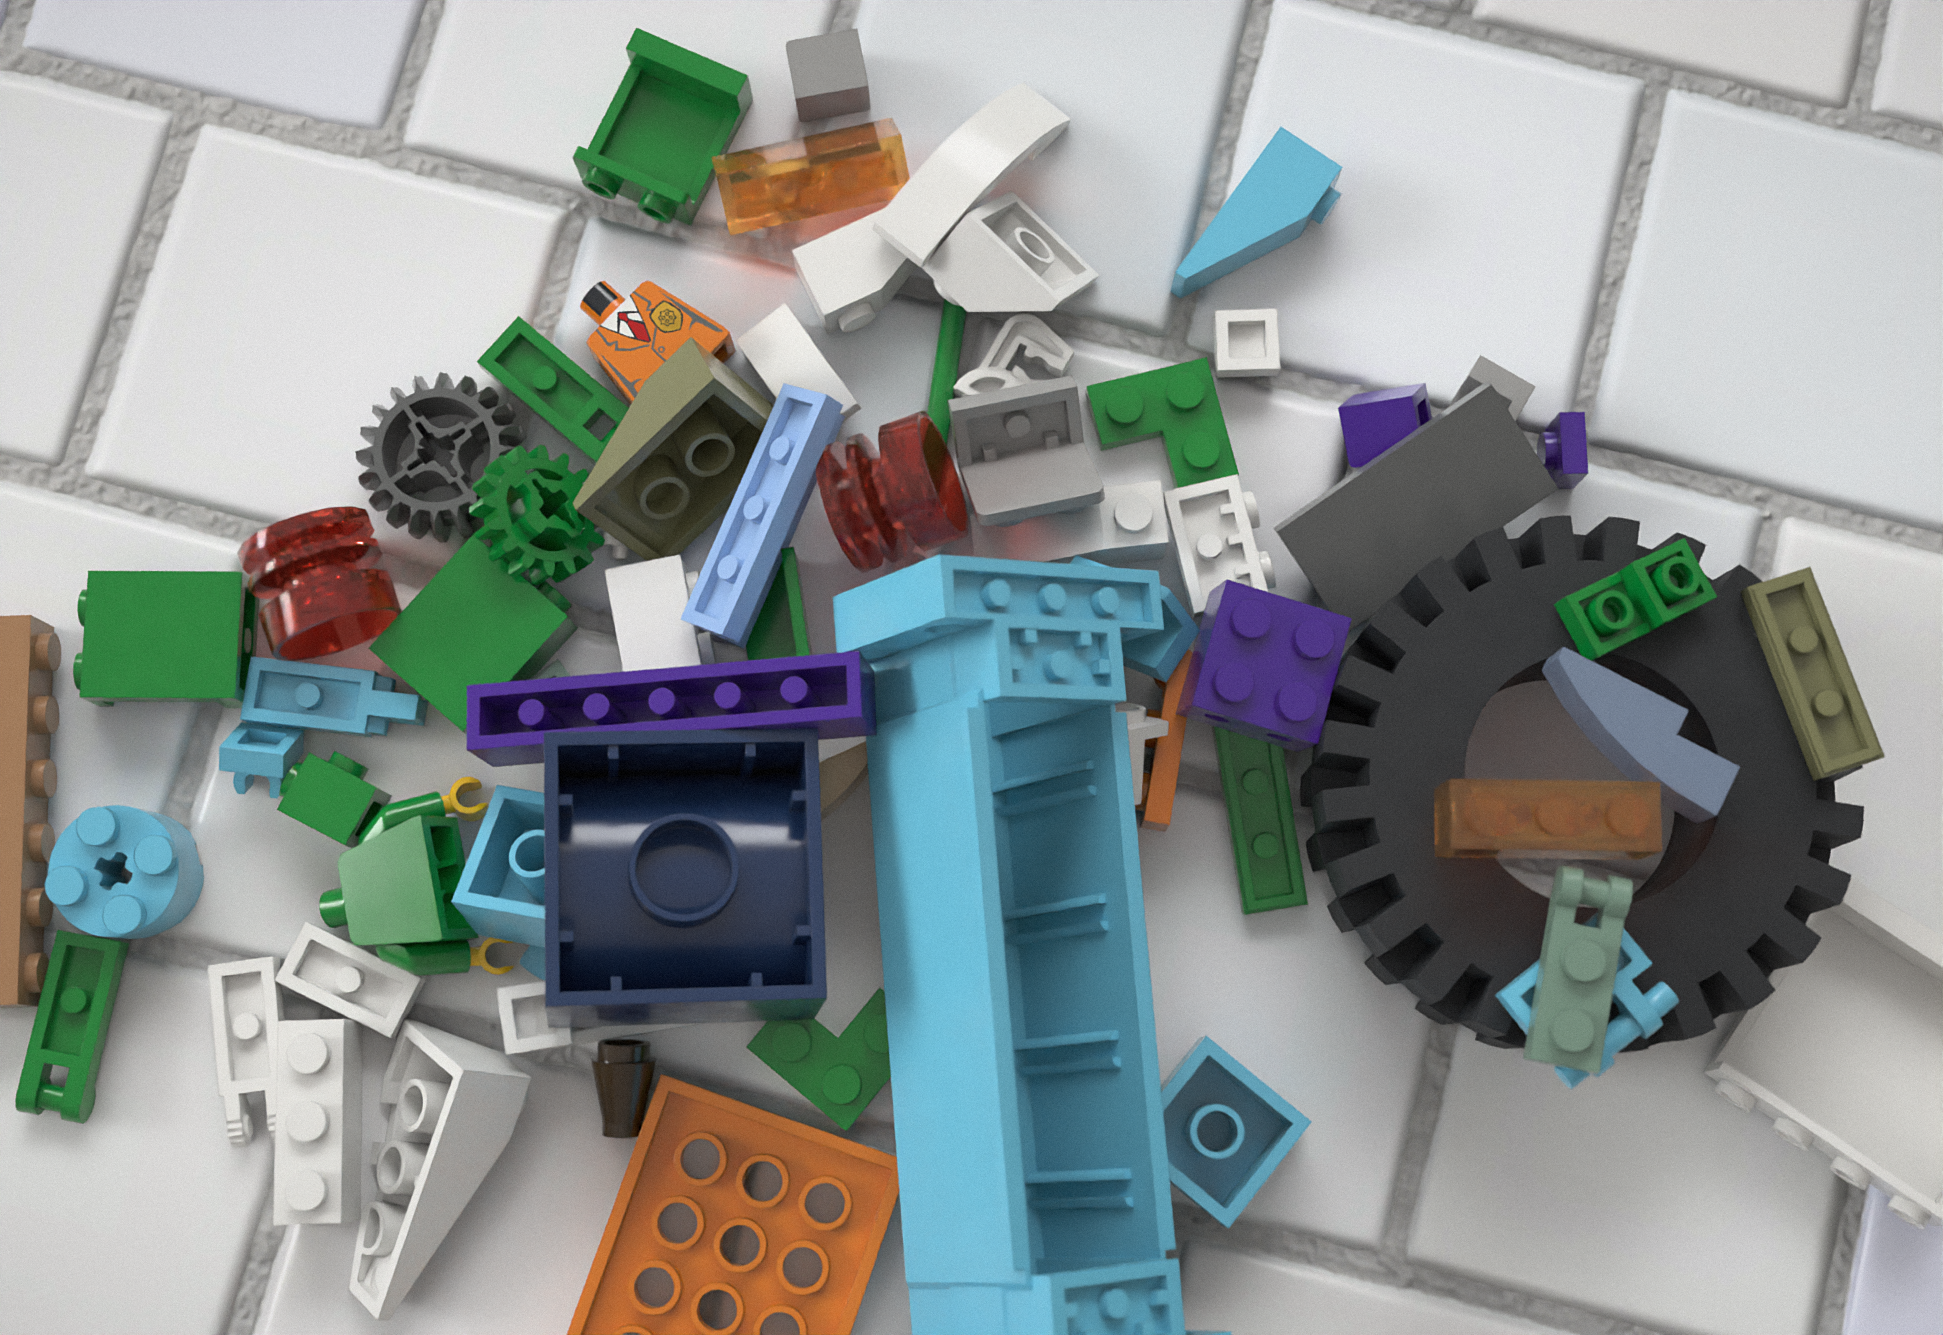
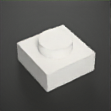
M1215 310L1213 315L1215 377L1277 376L1280 371L1278 310Z

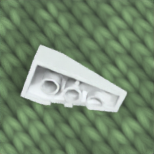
M408 1019L403 1020L383 1079L380 1102L391 1103L385 1143L373 1142L370 1164L377 1165L378 1186L375 1201L367 1203L361 1212L349 1290L377 1320L387 1321L395 1313L510 1141L518 1116L525 1108L528 1087L531 1081V1077L501 1052L416 1020Z

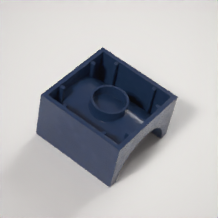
M818 728L544 732L545 1009L549 1028L814 1019L827 999Z

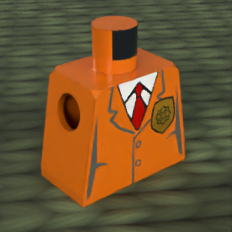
M601 281L587 292L580 304V309L599 325L589 336L586 344L593 358L630 406L644 382L690 337L723 364L736 352L731 333L725 327L651 281L641 283L627 299L621 296L606 281Z

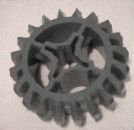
M440 372L436 378L434 388L430 389L423 377L414 376L412 386L415 393L406 396L398 387H391L390 395L396 404L390 410L386 409L383 405H373L372 413L381 422L378 427L370 425L360 427V435L373 446L355 451L356 460L362 466L369 468L358 476V480L365 490H374L369 498L370 505L377 512L388 510L386 521L395 529L408 523V533L413 538L422 539L431 527L433 537L440 543H446L450 537L451 527L455 525L459 534L464 539H468L473 535L474 531L471 521L477 519V517L469 514V507L482 498L472 490L474 483L471 478V466L474 460L484 453L482 446L490 441L489 465L499 456H505L516 446L520 445L527 436L521 425L511 424L516 417V413L511 405L508 403L497 405L499 395L492 387L487 386L477 393L476 382L472 377L465 375L454 389L450 376L447 373ZM441 415H461L474 419L467 425L460 421L449 428H438L428 421ZM412 432L415 438L412 454L400 463L403 469L397 473V458L400 448L406 437ZM433 438L441 449L445 448L453 459L450 461V464L457 472L456 477H453L445 466L441 467L433 458L436 452L429 443L430 439ZM440 486L452 488L459 495V497L442 502H426L410 497L419 490L426 493Z

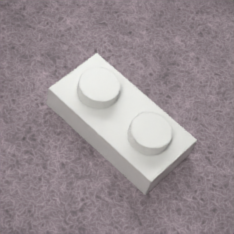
M305 922L275 981L390 1038H397L403 1020L407 1018L426 979L386 963L378 955L355 946L353 943L312 923Z

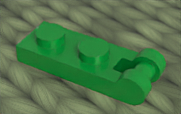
M520 316L509 325L477 360L483 371L579 450L593 465L597 463L629 409ZM604 415L614 423V426L600 441L588 430Z
M57 930L15 1098L17 1111L40 1115L44 1110L59 1112L62 1120L80 1124L86 1123L89 1119L96 1098L94 1085L129 943ZM53 1065L69 1068L65 1086L52 1084L50 1076Z

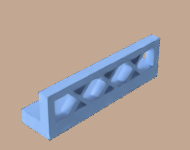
M783 384L681 620L733 645L745 648L782 563L781 548L789 547L845 416L840 414L843 404L827 394Z

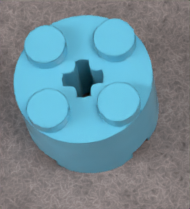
M130 806L92 807L82 812L62 832L56 841L49 860L45 892L49 900L56 904L61 914L71 924L84 932L112 938H147L176 926L192 911L203 887V865L200 864L195 847L197 844L191 833L173 818ZM124 865L128 871L133 873L128 883H125L126 878L121 874Z

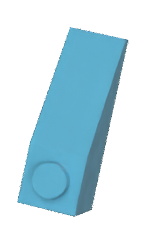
M1280 127L1175 271L1170 292L1181 299L1299 238L1312 220L1322 225L1342 193L1334 188L1343 167L1283 127Z

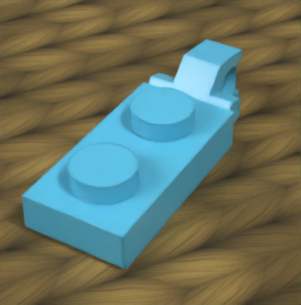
M251 657L240 720L252 724L372 738V735L387 736L389 722L424 726L428 701L421 700L420 695L394 692L396 679L384 677L372 670Z

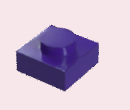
M1559 412L1545 428V432L1539 434L1537 456L1558 489H1574L1588 474L1585 412Z

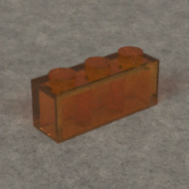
M892 118L712 157L730 235L892 200L910 179L902 136Z
M1448 779L1434 789L1435 857L1641 860L1662 852L1660 782Z

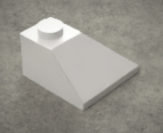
M1012 191L967 213L922 268L934 279V286L944 299L954 305L962 306L967 312L1052 311L1093 284L1100 276Z

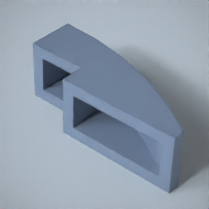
M1562 647L1547 659L1542 672L1562 706L1586 737L1625 776L1656 800L1696 824L1717 816L1740 767L1677 735L1689 710L1565 647Z

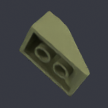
M690 337L644 382L573 501L575 510L646 561L679 555L730 507L774 406Z

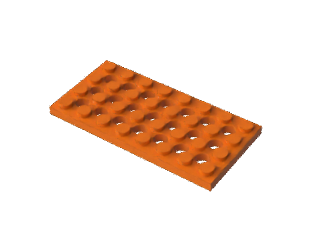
M661 1074L567 1335H622L629 1332L640 1335H762V1326L765 1319L776 1312H784L791 1315L799 1325L800 1335H850L899 1195L897 1156ZM698 1139L712 1142L720 1154L718 1169L712 1176L705 1179L696 1178L689 1174L683 1162L686 1148L690 1143ZM758 1161H767L774 1164L782 1175V1187L779 1193L771 1200H758L752 1197L746 1189V1173ZM821 1183H829L836 1186L842 1192L845 1200L841 1216L837 1220L828 1223L817 1221L810 1215L807 1209L809 1192L814 1186ZM673 1203H682L689 1206L696 1215L697 1228L694 1235L688 1241H672L665 1236L661 1229V1216L664 1210ZM736 1225H744L751 1228L759 1238L760 1248L758 1255L752 1262L747 1264H736L730 1261L723 1251L722 1242L724 1235L731 1227ZM805 1247L812 1249L821 1259L822 1274L819 1280L810 1286L795 1285L786 1276L784 1269L786 1257L796 1248ZM657 1267L664 1269L673 1279V1296L663 1306H651L645 1303L638 1293V1280L641 1274L648 1268ZM723 1290L729 1293L735 1300L737 1314L730 1326L717 1329L710 1327L703 1321L700 1315V1303L703 1296L709 1291Z

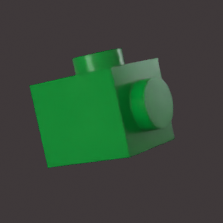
M334 751L327 762L309 752L304 762L295 763L283 779L279 790V795L283 799L277 810L333 840L353 848L358 845L359 835L379 811L387 805L392 795L363 781L369 769L350 758Z

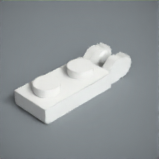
M272 956L208 965L219 1097H224L229 1143H231L234 1149L251 1145L253 1122L251 1106L246 1095L248 1093L265 1091L267 1126L271 1134L270 1137L275 1141L277 1021H285L282 984L275 981L281 969L279 957Z

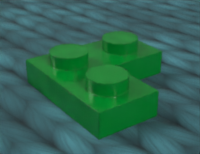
M1207 357L1086 386L1085 394L1100 451L1161 437L1175 489L1236 474L1239 476Z
M879 987L839 1037L835 1036L815 1018L812 1020L767 1021L746 1048L842 1129L848 1131L891 1078L885 991Z

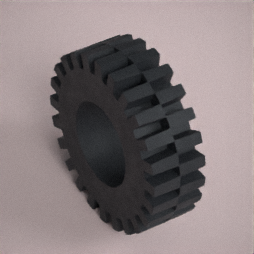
M1571 515L1540 518L1519 538L1508 539L1503 527L1488 531L1473 538L1456 557L1445 561L1442 556H1439L1418 571L1396 596L1388 600L1378 610L1342 656L1319 742L1313 746L1312 764L1301 776L1300 804L1301 807H1312L1315 832L1305 842L1308 859L1313 872L1326 869L1331 886L1337 896L1327 905V908L1341 933L1356 930L1364 944L1373 953L1364 964L1385 985L1402 983L1420 999L1414 1009L1440 1025L1461 1024L1477 1032L1476 1041L1503 1049L1525 1048L1527 1035L1495 994L1540 959L1550 898L1528 888L1501 866L1481 839L1473 822L1466 796L1464 773L1468 743L1476 721L1495 693L1522 683L1548 681L1542 669L1547 659L1562 647L1581 655L1554 604L1574 592L1619 572L1632 562L1685 538L1699 563L1706 544L1687 535L1676 532L1655 548L1649 549L1638 545L1640 521L1608 517L1586 535L1573 533ZM1742 565L1734 567L1714 580L1706 576L1717 598L1592 661L1689 710L1677 735L1740 767L1717 816L1696 824L1674 811L1672 833L1660 863L1641 888L1632 894L1630 908L1624 922V929L1653 964L1631 981L1642 995L1660 981L1664 982L1675 993L1679 1003L1661 1017L1663 1025L1647 1039L1641 1036L1636 1037L1618 1053L1647 1050L1649 1046L1655 1044L1688 1040L1704 1035L1717 1028L1714 1019L1720 1015L1750 1010L1763 1002L1776 991L1767 979L1771 972L1776 969L1802 964L1822 939V937L1806 926L1810 914L1841 905L1852 877L1851 874L1829 865L1831 849L1861 838L1864 823V806L1835 802L1834 781L1862 769L1863 765L1813 781L1740 593L1746 587L1763 581ZM1577 906L1574 924L1583 925L1598 913V908ZM1613 1000L1611 1001L1608 1023L1620 1014L1618 1006Z

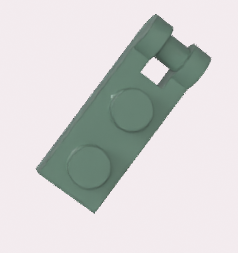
M1565 865L1558 867L1552 886L1523 1059L1591 1074L1600 1073L1624 922L1632 900L1633 883L1631 879L1608 875L1606 880L1602 881L1584 877L1583 870ZM1578 904L1598 908L1595 928L1574 924Z

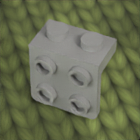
M1072 375L948 400L957 465L979 524L1009 527L1021 523L1026 518L1056 512L1061 514L1077 513L1105 499L1103 483L1084 443L1078 388Z

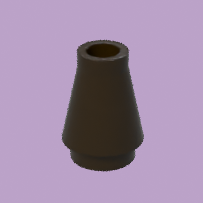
M611 1039L598 1042L597 1056L591 1058V1064L602 1116V1135L605 1137L633 1138L639 1136L657 1060L655 1057L650 1056L651 1043L649 1041Z

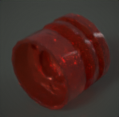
M924 410L879 426V453L871 440L863 433L847 437L845 446L839 441L826 445L817 464V481L829 523L844 554L853 567L862 573L883 565L884 557L891 563L905 558L908 546L906 530L914 543L924 552L968 536L969 520L967 506L959 476L942 434L932 418Z
M345 506L329 507L302 513L256 532L241 544L237 555L243 570L248 575H251L247 582L250 592L255 598L271 600L263 606L258 616L271 654L277 660L298 661L314 659L366 643L380 636L403 611L388 571L371 568L378 563L383 552L376 538H371L375 530L366 509Z

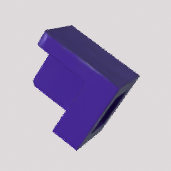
M1426 383L1355 394L1338 407L1349 465L1353 468L1364 466L1432 419Z

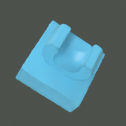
M241 722L219 746V770L235 772L233 784L237 794H246L254 783V775L266 776L270 782V798L278 799L283 779L290 768L304 754V730Z

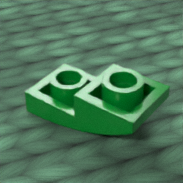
M1685 538L1632 562L1617 573L1564 597L1554 606L1581 655L1593 661L1717 598V595Z

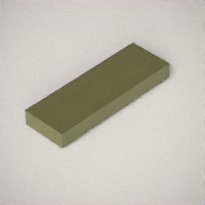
M1811 567L1746 587L1740 591L1813 781L1884 758L1885 755Z

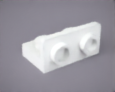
M1238 474L1163 491L1164 508L1192 618L1203 616L1209 592L1226 579L1267 592L1268 589L1276 587L1274 569L1268 551H1257L1252 529L1260 527L1255 497L1252 491L1242 492Z

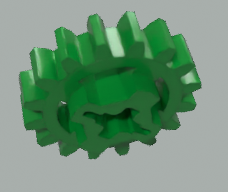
M522 445L517 446L505 456L501 455L484 468L486 475L472 486V490L482 498L469 507V514L484 520V526L474 533L477 540L491 539L494 544L488 556L491 562L499 560L503 556L510 561L508 575L513 578L528 569L533 585H539L550 577L556 584L564 581L590 565L594 561L591 553L602 547L605 543V539L594 531L599 526L576 511L573 505V501L588 477V471L582 469L574 474L569 471V455L564 452L554 460H549L545 445H538L529 453H527Z

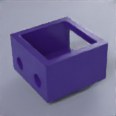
M1226 579L1209 592L1199 628L1200 632L1197 635L1176 714L1296 752L1317 745L1352 618Z

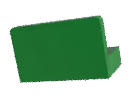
M794 546L781 548L782 563L746 643L748 661L812 655L799 561Z

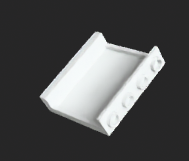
M1851 877L1848 890L1841 905L1810 914L1806 926L1822 937L1814 951L1802 964L1776 969L1771 972L1767 979L1776 991L1752 1009L1742 1011L1705 1068L1704 1073L1719 1082L1715 1092L1732 1105L1746 1112H1750L1754 1106L1774 1119L1776 1122L1772 1130L1790 1144L1805 1151H1808L1812 1145L1832 1158L1833 1161L1829 1168L1836 1175L1863 1190H1866L1870 1184L1890 1197L1891 1200L1887 1207L1906 1222L1920 1229H1924L1927 1224L1943 1226V937Z

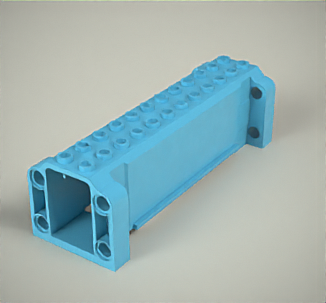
M940 554L834 596L833 610L837 653L860 651L874 670L877 735L866 736L905 1273L906 1283L909 1288L912 1335H1232V1331L1185 1330L1179 1259L1166 1258L1165 1254L1166 1250L1176 1249L1127 716L1126 712H1116L1115 710L1116 703L1127 701L1121 643L1164 630L1159 571Z

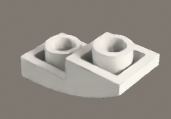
M785 303L735 340L776 399L785 383L827 394L843 404L840 414L845 416L843 422L862 409Z

